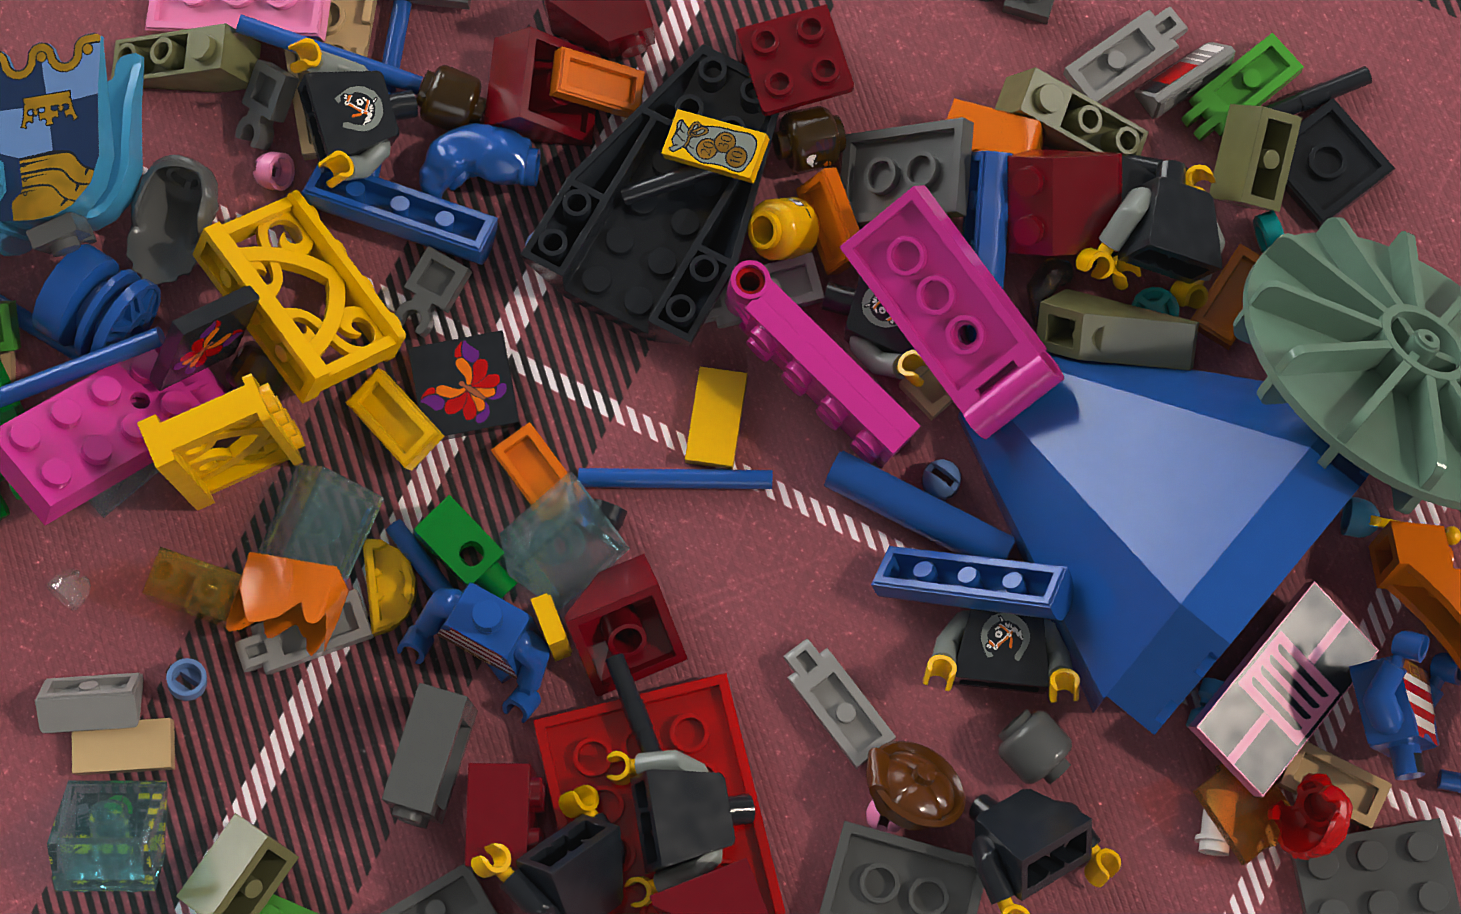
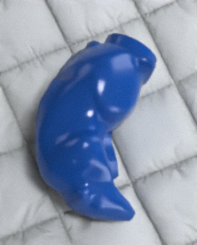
M477 123L458 127L430 143L426 159L419 170L421 192L442 199L446 189L449 188L451 191H454L467 179L478 176L497 185L519 184L520 186L536 187L540 172V149L532 148V142L529 138L522 137L517 132L506 128Z

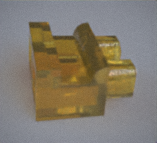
M160 547L142 593L153 603L190 616L195 615L199 619L226 628L227 618L242 575Z

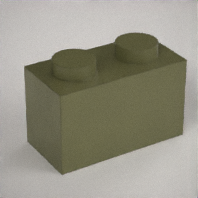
M1230 104L1213 174L1216 183H1211L1209 191L1213 199L1245 208L1280 212L1302 117L1264 106Z
M235 813L176 897L197 914H260L299 856Z

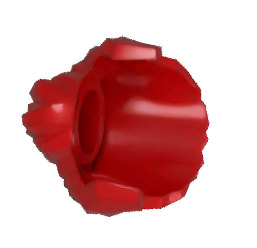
M1308 773L1298 783L1295 804L1287 806L1283 800L1274 803L1268 809L1269 820H1274L1280 830L1278 842L1285 852L1290 853L1295 859L1309 860L1310 858L1329 855L1346 839L1353 805L1343 790L1331 783L1327 774Z

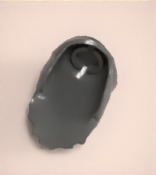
M168 155L155 161L141 178L140 185L131 203L132 224L127 237L126 256L133 262L132 270L137 274H141L142 279H148L156 285L164 282L177 281L179 276H189L197 264L196 259L192 255L203 228L212 225L216 212L219 210L218 182L208 167L189 157Z

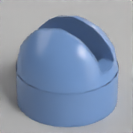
M939 459L927 465L922 476V486L926 493L940 500H947L958 492L961 485V473L953 462ZM937 468L954 482L949 486L931 472Z
M189 658L180 659L174 662L168 669L166 676L168 689L176 699L185 702L192 701L204 693L207 687V674L200 662ZM181 675L196 688L193 690L188 689L176 680L177 677Z

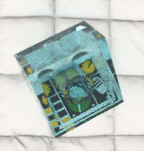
M68 780L47 842L55 891H155L165 859L167 781Z

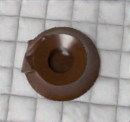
M892 741L879 748H871L869 750L866 769L867 785L875 807L881 816L886 817L902 828L923 830L928 827L950 825L962 815L966 803L963 784L953 767L941 755L926 746L909 741Z

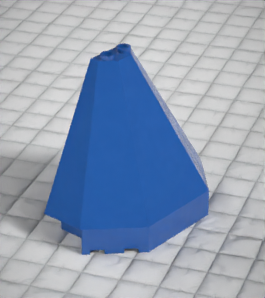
M1047 352L1060 367L1064 380L989 438L983 439L968 424L961 411L959 412L958 419L1014 540H1016L1015 544L1023 561L1068 567L1073 580L1071 608L1063 620H1050L1055 623L1070 652L1073 670L1080 677V686L1092 712L1094 713L1105 698L1108 697L1155 735L1354 495L1369 473L1354 465L1340 453L1326 469L1321 467L1317 461L1330 445L1320 438L1294 412L1288 403L1263 404L1257 396V390L1264 381L1193 369L1189 371L1084 361Z

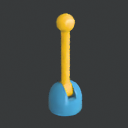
M1351 497L1343 507L1340 530L1342 535L1365 538L1372 535L1378 527L1384 528L1390 520H1398L1382 518L1377 507L1372 502ZM1455 526L1446 527L1445 532L1448 545L1458 544L1461 540L1460 530Z

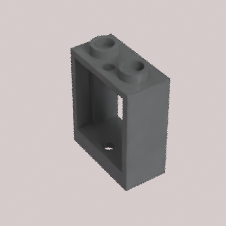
M419 682L381 799L393 808L391 815L398 817L399 821L427 829L429 821L439 824L443 823L478 710L467 696Z

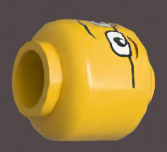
M796 197L774 198L762 201L752 211L748 225V236L753 249L761 257L770 261L794 259L810 253L817 243L819 234L818 219L814 209L806 201Z

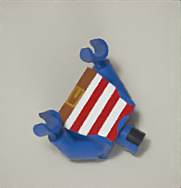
M471 582L463 591L447 587L435 591L417 618L416 625H412L407 629L397 647V653L400 654L404 647L414 648L419 653L415 664H421L434 643V635L437 634L439 637L517 679L518 686L503 702L502 710L505 714H508L516 705L523 713L521 722L525 723L541 704V697L537 690L541 686L550 657L549 646L543 640V636L533 617Z
M1401 631L1394 636L1391 645L1392 656L1349 666L1367 742L1370 748L1391 757L1396 780H1411L1426 775L1421 751L1433 749L1439 745L1434 708L1444 695L1441 688L1444 682L1458 686L1461 685V670L1449 653H1439L1433 657L1430 664V679L1427 671L1408 661L1412 660L1421 663L1426 656L1430 643L1428 636L1413 631Z

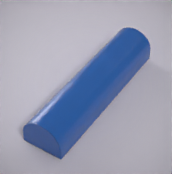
M987 150L972 152L967 216L963 217L962 235L1001 288L1004 289L1008 236V156L1013 155V153ZM968 325L966 337L971 342H974L977 336L976 330L973 326Z
M317 164L302 191V196L308 204L314 206L317 210L426 247L430 246L435 250L483 265L487 260L497 232V217L373 175L364 179L342 181L337 186L329 188L326 182L334 177L332 171L321 173Z
M839 451L825 480L824 487L956 554L1007 560L1015 545L1016 540H1014L1013 536L845 451Z
M895 546L888 547L871 584L879 597L1053 620H1063L1067 616L1073 600V580L1068 567Z

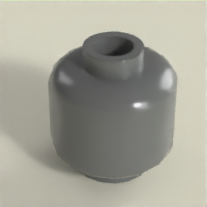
M1026 709L998 734V737L1002 740L998 749L1000 758L1025 784L1036 783L1042 778L1048 784H1051L1071 766L1065 757L1071 751L1072 740L1045 711H1037L1031 714Z

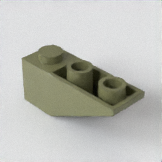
M226 23L120 39L115 42L111 80L114 77L116 63L120 57L137 53L144 57L143 88L215 93L247 89L256 61L260 58L261 43L253 38L236 33V29Z
M1037 67L1006 77L995 110H1002L1039 120L1045 137L1044 146L1056 150L1122 153L1123 156L1128 154L1141 156L1149 133L1144 128Z
M1065 289L1040 302L1037 336L1048 349L1046 350L1047 352L1077 360L1190 371L1194 365L1199 322Z

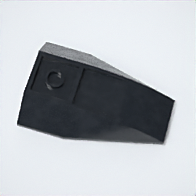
M704 44L701 45L567 177L520 254L521 259L565 298L648 341L691 346L731 278L732 271L738 265L780 112L769 116L762 114L746 65ZM677 109L766 133L770 139L754 184L725 175H718L700 181V183L673 192L670 191L628 206L624 202L621 187L686 165L665 159L661 154Z

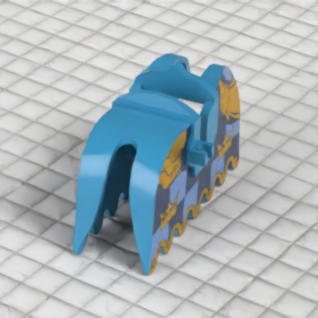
M96 33L85 34L79 37L74 44L73 57L67 62L60 61L57 50L52 45L39 42L28 51L26 66L21 70H16L10 56L0 51L1 255L18 256L29 252L32 246L26 231L65 213L73 212L86 217L92 230L97 231L116 221L131 204L143 173V56L132 53L120 57L116 63L114 77L112 80L107 81L104 37Z

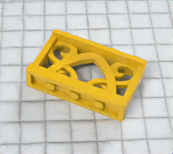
M298 190L288 193L285 198L227 223L221 224L219 221L203 228L192 254L222 296L249 285L259 295L260 300L250 319L247 330L302 404L318 397L321 391L382 361L387 362L396 356L406 338V333L402 328L400 320L387 309L375 293L371 281L360 273L348 257L343 244L332 236L320 220L316 208L309 205ZM277 225H283L296 244L290 243L285 237V232H283L278 240L277 248L271 247L268 239V230ZM256 235L258 246L240 248L237 246L236 243ZM265 268H268L271 277V283L268 285L260 277L262 275L265 278L267 273ZM282 270L303 275L325 286L326 307L323 321L302 309L283 308L276 298L283 282ZM295 322L306 325L304 328L305 334L301 332ZM355 322L371 344L364 347L351 345L341 339L336 333L338 331L341 335L350 339L360 338L362 333L357 332L352 327V323ZM329 346L344 356L327 365L321 359V356Z
M252 373L242 377L244 386L162 422L155 414L137 422L156 469L197 511L214 504L215 501L212 494L288 460L294 466L303 463L298 449L306 445L295 420H292L287 409L283 408L278 396L274 395L269 383L260 386ZM241 436L227 448H212L217 440Z

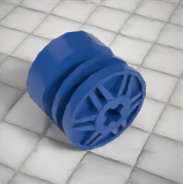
M83 244L78 250L67 254L55 266L45 281L35 302L32 314L33 327L63 347L74 344L75 353L83 356L148 331L158 312L161 302V290L148 279H141L131 269L119 272V264L115 259L90 244Z

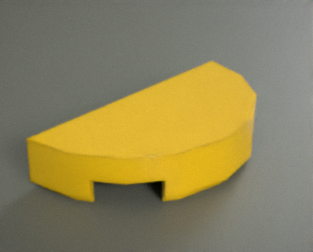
M362 538L371 631L375 637L394 630L407 619L416 602L418 582L410 561L399 549L381 539Z

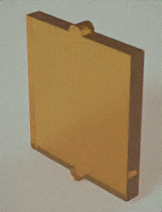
M1221 763L1215 766L1216 773L1198 786L1193 793L1241 865H1245L1265 848H1271L1278 844L1277 838L1280 830L1274 820H1269L1268 809L1280 800H1283L1287 806L1291 805L1276 783L1271 786L1263 797H1254Z

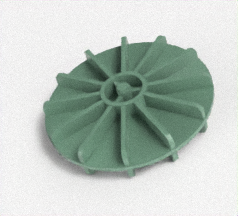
M1331 217L1322 224L1317 232L1298 235L1282 234L1263 252L1252 266L1245 281L1243 309L1233 322L1234 335L1239 340L1252 345L1260 364L1267 374V378L1257 390V396L1265 405L1288 403L1294 412L1320 438L1330 445L1317 461L1321 467L1326 469L1340 453L1354 465L1390 485L1393 505L1396 511L1409 514L1424 500L1439 506L1457 509L1461 513V286L1429 265L1419 261L1415 235L1406 231L1400 232L1390 246H1386L1372 240L1357 237L1344 218Z

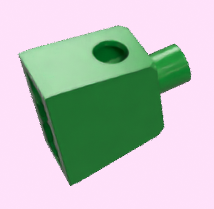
M450 495L413 529L416 539L464 587L469 582L478 584L481 588L502 599L518 584L499 564L504 558L505 552ZM474 547L483 558L477 565L469 566L460 557L461 552L466 548Z

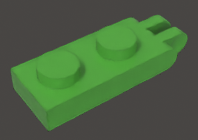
M1271 33L1199 90L1189 100L1193 108L1181 118V121L1186 127H1190L1203 117L1206 122L1193 133L1195 137L1202 141L1213 131H1216L1221 137L1223 136L1230 104L1261 106L1300 75L1304 66Z

